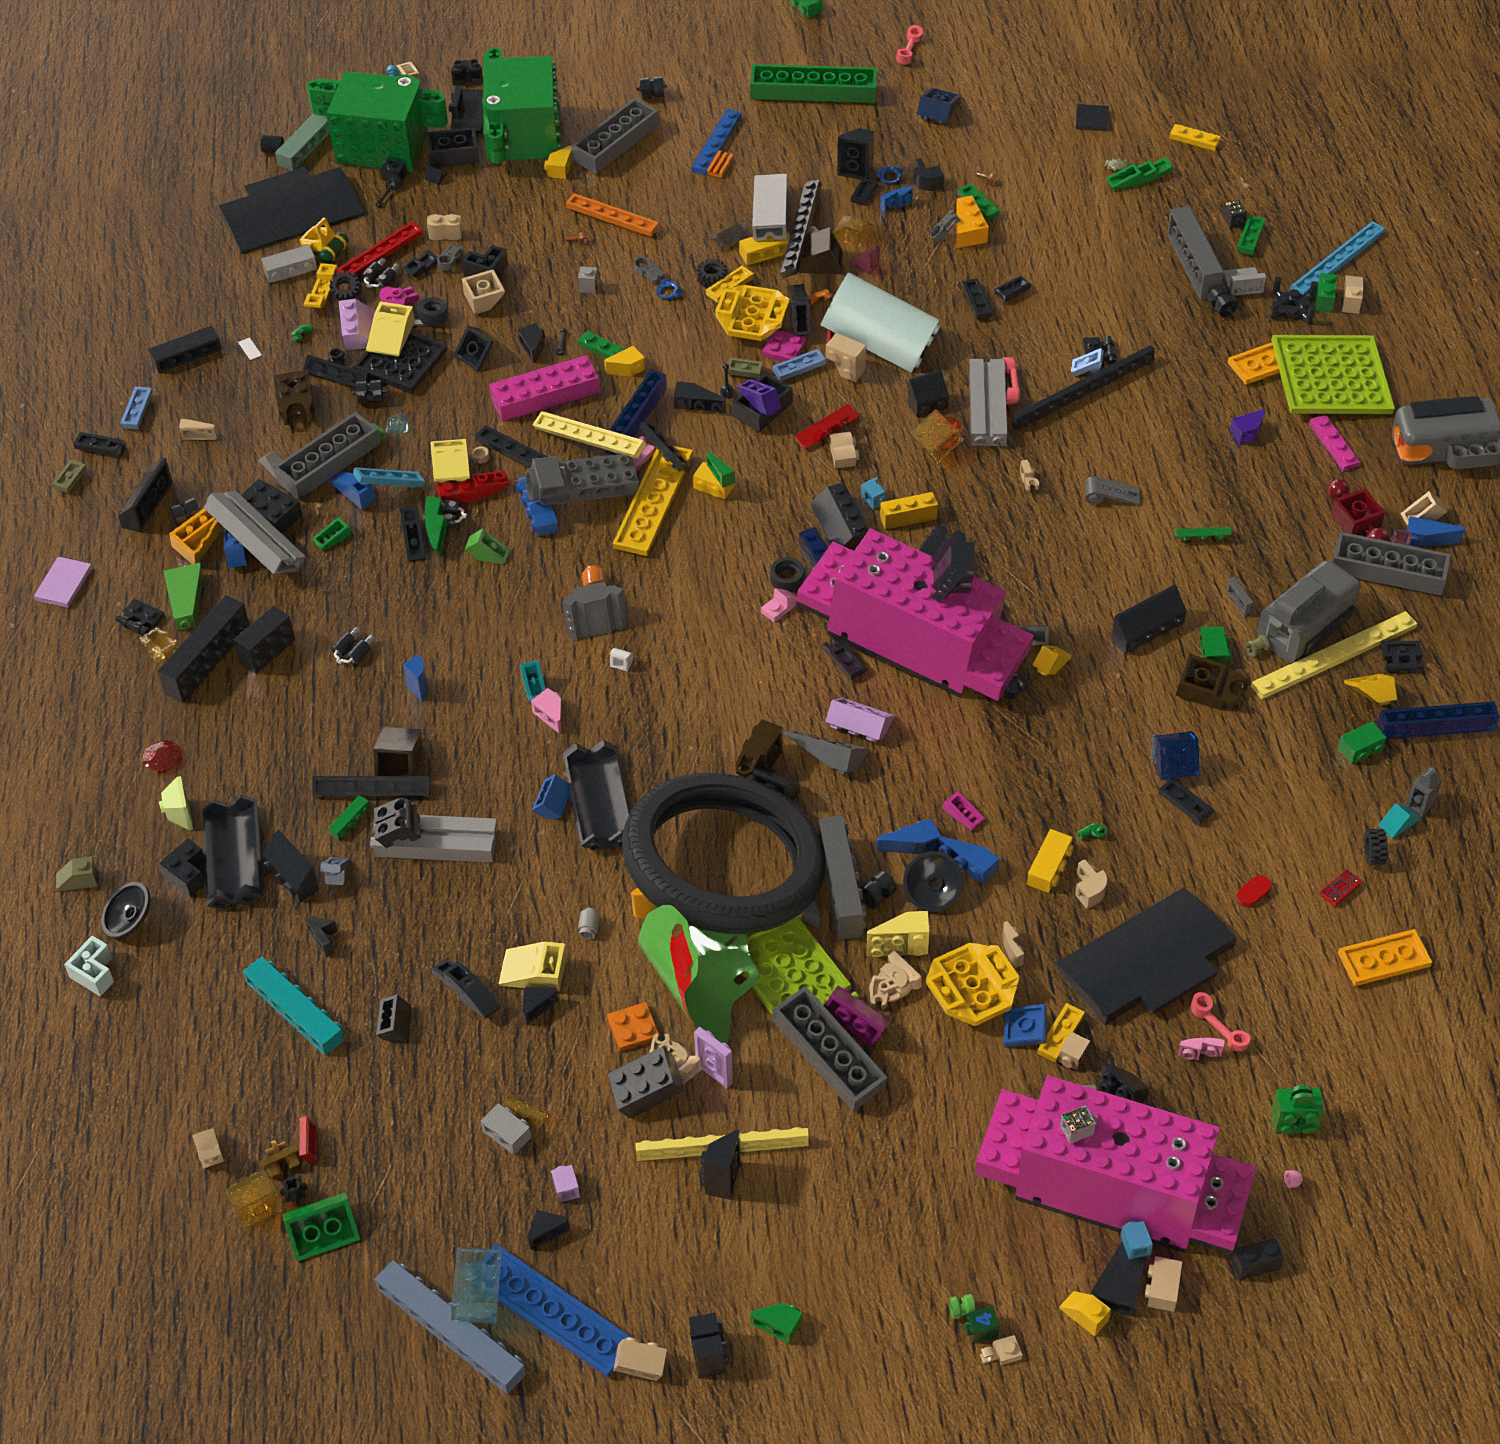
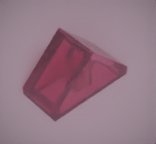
M877 245L858 253L849 264L870 275L879 266L880 247Z

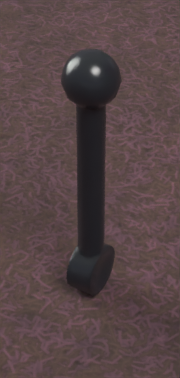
M561 328L560 345L556 351L558 356L563 355L562 347L564 335L567 333L566 328Z

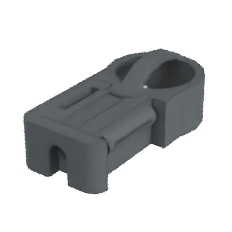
M950 210L931 230L930 238L936 243L941 242L957 222H960L958 215Z
M450 244L437 258L438 268L443 271L453 269L456 260L463 255V247H456V245Z
M642 256L634 260V271L649 279L653 286L659 284L664 279V272L648 258ZM643 263L647 266L642 268L639 264Z

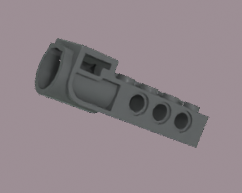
M622 454L558 461L557 456L532 459L531 468L526 470L525 475L526 489L530 501L539 500L543 505L635 495L639 484L632 457Z

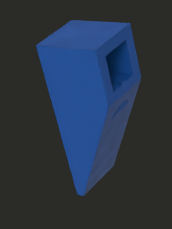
M341 471L328 480L330 484L360 509L375 501L373 485L359 483L352 473Z
M227 529L224 530V549L228 568L247 565L245 547Z
M930 818L925 821L921 820L908 827H902L897 831L882 834L880 837H877L876 849L882 852L922 854L938 849L941 835Z
M945 837L939 838L938 850L952 857L960 868L969 873L974 880H978L983 884L999 870L1000 858L987 848Z

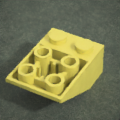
M380 302L374 314L366 351L399 356L415 322L413 307Z
M466 439L430 442L434 482L445 483L448 480L465 481L470 479Z
M928 911L906 912L867 931V956H888L893 950L900 956L928 954Z
M541 942L506 949L499 986L519 988L546 987L555 988L560 992L567 958L565 944Z

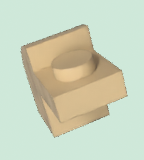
M1084 859L1078 863L1077 875L1082 881L1077 884L1075 896L1086 909H1089L1104 898L1107 876L1104 870L1097 873L1095 868Z
M214 1128L192 1135L203 1168L224 1162Z

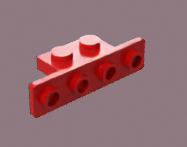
M846 404L796 434L795 439L806 450L824 438H828L829 434L842 430L846 425L856 420L859 415L850 404Z

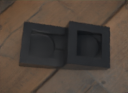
M427 250L418 259L412 257L402 268L415 277L436 266L438 257Z

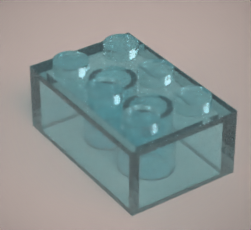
M457 1247L451 1320L497 1323L502 1250Z

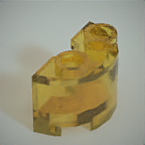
M158 627L139 638L142 646L145 645L151 652L148 655L155 662L170 656L180 646L177 640H172L166 631L163 632Z

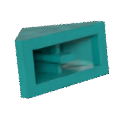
M539 660L520 664L522 683L528 701L533 700L546 690Z
M1395 803L1378 824V828L1384 829L1386 835L1394 839L1419 821L1421 817L1407 805Z

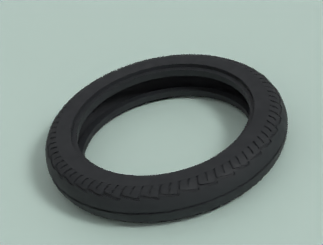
M695 773L665 781L647 792L634 805L623 830V858L632 880L641 893L657 908L662 905L675 907L685 917L688 925L702 930L724 934H751L777 928L800 915L812 903L820 890L824 878V848L820 836L809 817L799 806L777 790L755 780L737 775ZM698 809H720L736 812L760 822L778 836L790 854L793 873L778 887L757 895L726 896L711 893L684 881L665 864L657 851L654 835L666 821L684 812Z

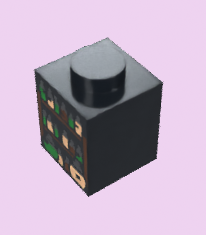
M1236 200L1224 203L1222 216L1229 228L1245 225L1247 211L1241 201Z

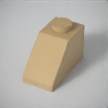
M1428 491L1405 509L1401 515L1408 525L1410 516L1436 521L1448 511L1442 500Z

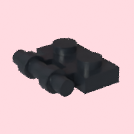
M1106 336L1104 342H1100V337L1082 339L1084 355L1102 348L1107 350V352L1103 353L1101 366H1104V361H1109L1110 364L1116 363L1117 355L1111 336Z
M133 599L123 610L124 616L117 615L115 621L125 628H132L138 634L143 633L147 635L150 631L148 626L154 629L165 617L164 611Z
M1382 641L1383 660L1392 662L1385 663V671L1399 672L1400 670H1409L1410 672H1416L1417 670H1424V662L1416 661L1422 660L1423 656L1420 641ZM1399 660H1408L1409 663H1400Z

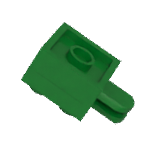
M1299 1085L1293 1089H1277L1271 1108L1274 1132L1285 1135L1298 1132L1305 1134L1318 1132L1324 1113L1320 1088Z

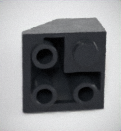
M1108 1062L1103 1064L1099 1084L1103 1092L1141 1104L1148 1099L1150 1088L1135 1074Z

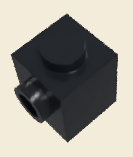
M388 158L380 169L383 181L388 182L392 175H396L403 182L407 176L405 162Z

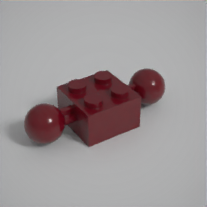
M1342 479L1332 480L1328 484L1326 492L1327 496L1334 501L1331 515L1342 529L1349 534L1362 535L1366 533V537L1389 542V534L1385 529L1380 528L1382 527L1385 511L1367 489L1364 488L1349 494L1350 487L1346 481Z

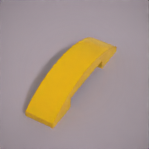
M320 264L317 271V281L312 293L307 295L304 307H324L331 294L329 287L330 279L333 280L332 276H336L337 265Z

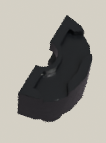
M456 60L451 68L453 86L464 85L466 82H471L473 85L483 84L482 68L478 60Z

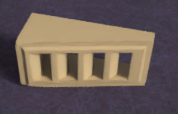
M412 62L396 65L399 68L400 75L408 74L420 79V74Z
M181 419L179 429L182 440H217L215 425Z

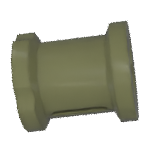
M1261 634L1257 639L1246 642L1245 649L1249 656L1254 657L1263 650H1269L1270 642L1265 635Z

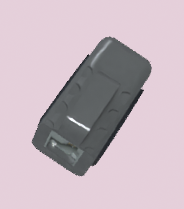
M1326 560L1319 563L1262 610L1257 638L1261 634L1265 635L1270 642V650L1289 663L1295 662L1298 658H1305L1351 619L1360 589L1359 581L1331 561Z

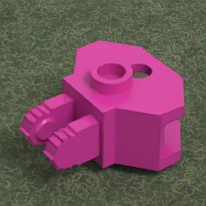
M410 286L404 289L400 287H384L380 291L379 298L382 302L410 306L417 302L420 296L417 292L414 293L415 290Z

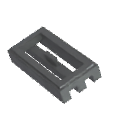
M1235 577L1229 579L1226 592L1245 617L1251 615L1252 612L1250 610H1252L1254 602Z

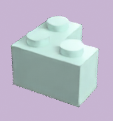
M91 936L64 964L71 979L98 996H101L114 983L109 968L105 967L112 959L108 945L94 936Z

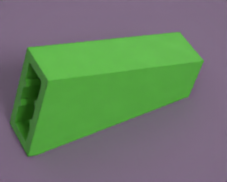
M200 563L165 570L164 575L177 630L196 627L204 578Z

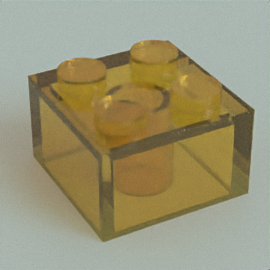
M936 409L910 432L915 442L936 463L942 460L963 440L958 430Z
M265 1170L255 1172L249 1178L240 1183H235L225 1190L231 1210L243 1231L283 1210L276 1188Z

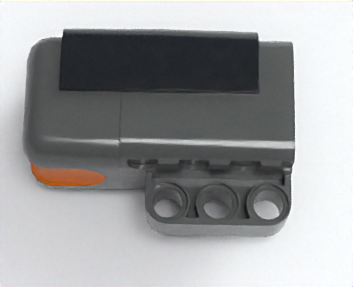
M1465 396L1408 402L1406 406L1400 407L1396 412L1391 434L1398 458L1405 465L1447 461L1448 465L1453 469L1494 466L1500 460V422L1490 397Z

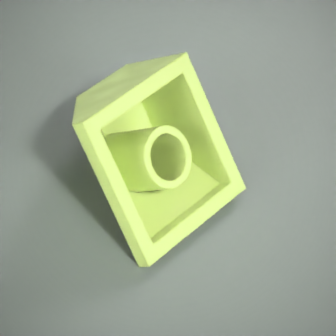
M179 776L161 793L162 801H159L161 813H166L167 820L188 830H194L188 797L182 778Z

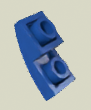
M911 186L899 188L882 195L880 198V209L886 212L895 205L902 208L913 201V188Z

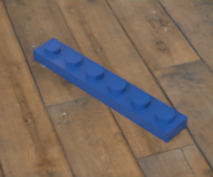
M726 109L691 166V172L707 175V169L717 152L723 149L742 117L741 112Z

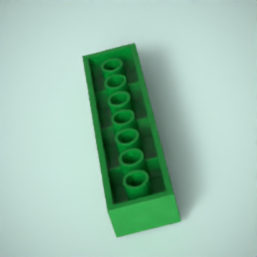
M752 64L750 99L876 103L877 68Z

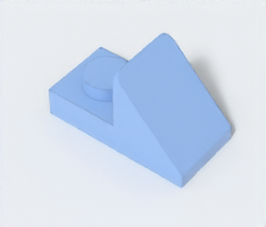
M1100 348L1073 359L1071 373L1074 376H1078L1087 371H1090L1092 374L1100 371L1103 349Z

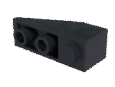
M677 382L674 392V409L726 413V398L695 383Z

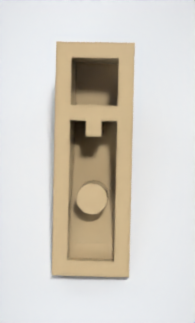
M1346 275L1342 312L1359 314L1363 296V277Z

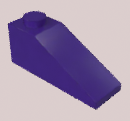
M752 379L737 386V389L758 412L772 415L781 408L776 388Z

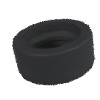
M784 557L776 560L771 565L770 582L774 588L792 592L798 590L804 583L805 568L799 560ZM784 570H792L798 576L793 579H782L777 574Z

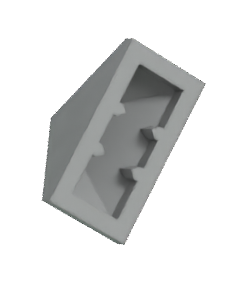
M272 451L259 458V462L275 477L273 467L283 460Z

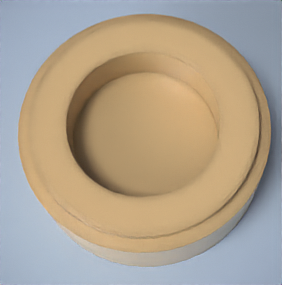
M476 447L472 451V459L476 463H485L490 458L489 450L486 447Z

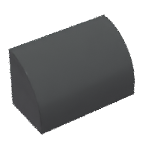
M1014 625L1034 635L1032 645H1049V626Z

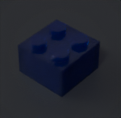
M1193 731L1154 736L1156 773L1161 780L1200 775L1199 739Z

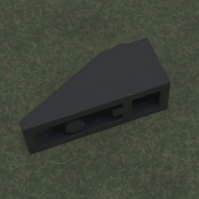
M418 506L400 508L407 561L426 559Z

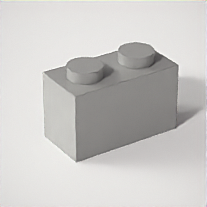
M497 1104L481 1120L482 1131L513 1155L531 1139L530 1125L524 1119H518L508 1107L504 1108Z

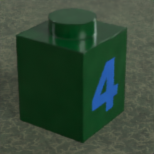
M993 1306L967 1313L966 1322L963 1323L966 1335L971 1336L973 1343L999 1336L1000 1325Z

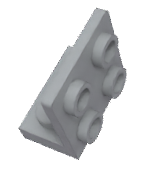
M1255 267L1224 270V278L1232 296L1264 292L1265 273H1258Z

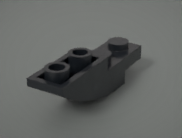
M446 958L432 968L433 975L458 993L459 1000L483 1019L501 1009L499 1003L489 990L462 963L457 962L455 964L452 960Z

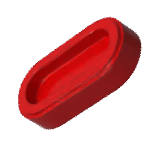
M1262 875L1255 876L1238 890L1237 902L1244 907L1255 905L1270 892L1271 881Z

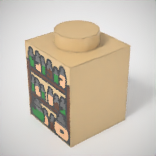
M1071 1032L1060 1049L1058 1062L1067 1068L1078 1070L1089 1051L1090 1040Z

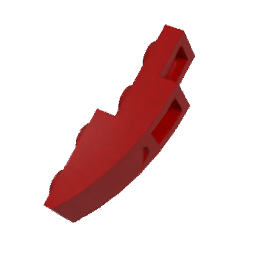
M505 471L471 474L470 480L437 483L435 489L442 501L455 499L456 502L461 504L493 495L510 486V481Z

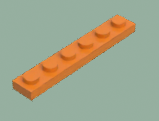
M575 193L566 202V208L650 237L659 228V222Z

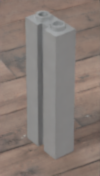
M787 174L756 175L754 179L752 222L754 241L767 240V236H773V239H787Z
M970 359L971 446H1006L1007 417L1004 359H990V362H984L983 359Z
M237 491L210 494L204 508L273 574L299 570L306 556Z
M420 815V822L418 824V830L421 831L420 839L413 842L409 839L404 841L397 839L393 841V846L387 849L375 840V835L371 837L370 847L374 849L375 857L493 862L498 827L496 819Z

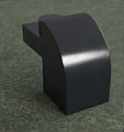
M922 158L915 159V166H913L915 186L927 191L942 189L944 175L940 167L926 168Z

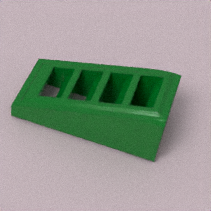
M707 452L706 465L723 488L734 484L735 471L713 453Z
M338 517L314 536L312 541L323 552L346 539L353 532ZM321 539L325 541L324 544L320 542Z

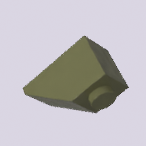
M92 856L72 859L56 873L57 892L97 886V869Z

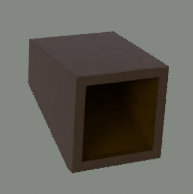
M830 227L808 235L799 273H843V249Z
M383 727L373 748L375 776H416L422 749L421 729Z

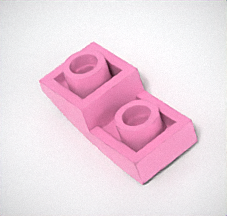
M1193 1038L1181 1041L1178 1056L1188 1060H1199L1201 1053L1209 1057L1221 1058L1225 1040Z

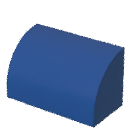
M417 654L403 664L407 689L423 701L428 694L429 688L424 662Z
M557 774L545 779L532 811L545 818H561L570 796L569 783Z

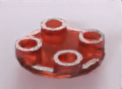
M168 740L156 741L150 744L143 753L145 766L155 770L157 774L165 773L166 770L174 767L182 760L179 746Z

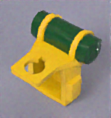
M323 218L315 227L313 226L300 239L302 247L309 245L312 251L319 252V257L323 262L330 263L335 260V257L342 249L346 248L349 238L344 233L339 232L335 234L330 228L327 219Z

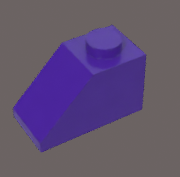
M1264 409L1232 418L1230 432L1239 445L1256 440L1263 425Z

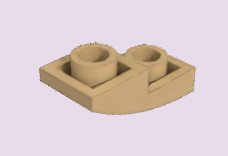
M1005 921L1003 924L1004 947L1011 962L1018 968L1023 965L1024 950L1018 944V930L1011 926L1008 921Z

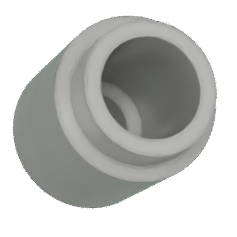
M586 908L580 913L578 932L579 936L583 939L591 940L598 934L601 915L594 908Z

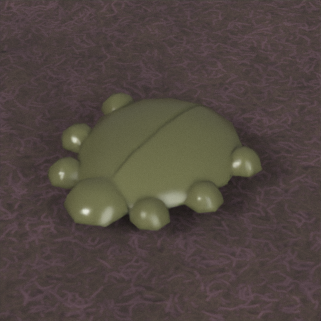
M1112 158V160H1106L1104 166H1108L1107 169L1117 171L1125 168L1128 165V160Z

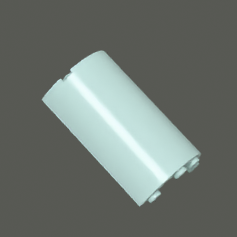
M848 273L844 278L821 322V326L865 344L867 350L911 373L914 367H919L922 361L920 356L925 346H930L934 338L932 334L936 335L940 328V325H938L939 319L851 273Z

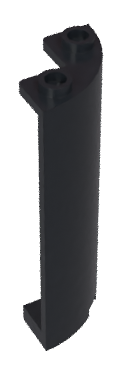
M602 740L589 750L575 743L563 752V758L580 845L592 851L622 847V835L626 820L630 814V807L617 746Z
M239 795L230 805L212 800L202 810L206 906L228 909L232 908V905L241 903L242 906L251 904L263 896L257 800L243 795Z

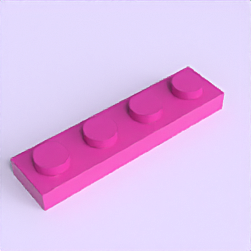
M1327 415L1310 419V426L1343 472L1359 467L1360 461Z

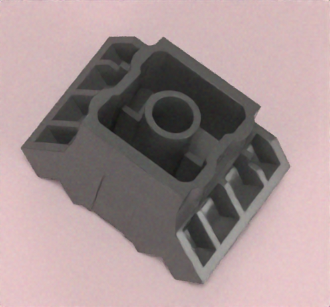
M605 581L573 588L572 595H567L562 602L568 638L578 641L581 636L590 639L591 636L602 633L612 634L615 628L624 631L629 624L623 588L615 585L607 586Z

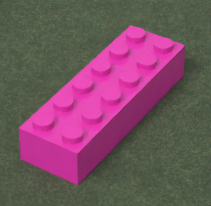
M587 355L489 384L491 400L502 422L600 393L599 377Z

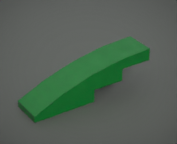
M1164 157L1154 163L1149 160L1139 166L1133 163L1106 178V181L1112 190L1124 189L1155 180L1174 170L1168 159Z

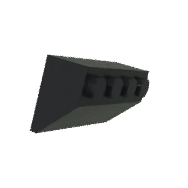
M166 458L158 460L149 467L140 483L136 485L131 497L127 499L123 509L119 511L118 519L121 528L141 533L173 484Z
M842 482L826 487L810 503L829 544L831 545L832 542H835L855 551L869 530L845 483Z
M1174 584L1114 616L1111 640L1124 654L1135 651L1141 645L1150 643L1160 635H1165L1170 630L1183 625L1186 617V608L1177 586Z

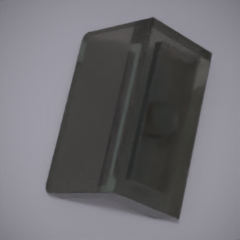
M744 221L710 236V239L716 238L722 250L749 237L750 234Z

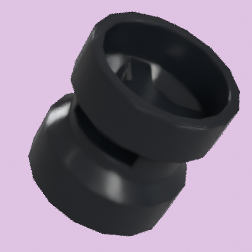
M1016 673L1003 693L1008 698L1015 699L1019 692H1023L1028 688V682L1024 676Z

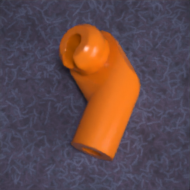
M823 289L813 293L808 298L810 306L814 305L822 297L825 301L832 297V294L829 292L830 290Z

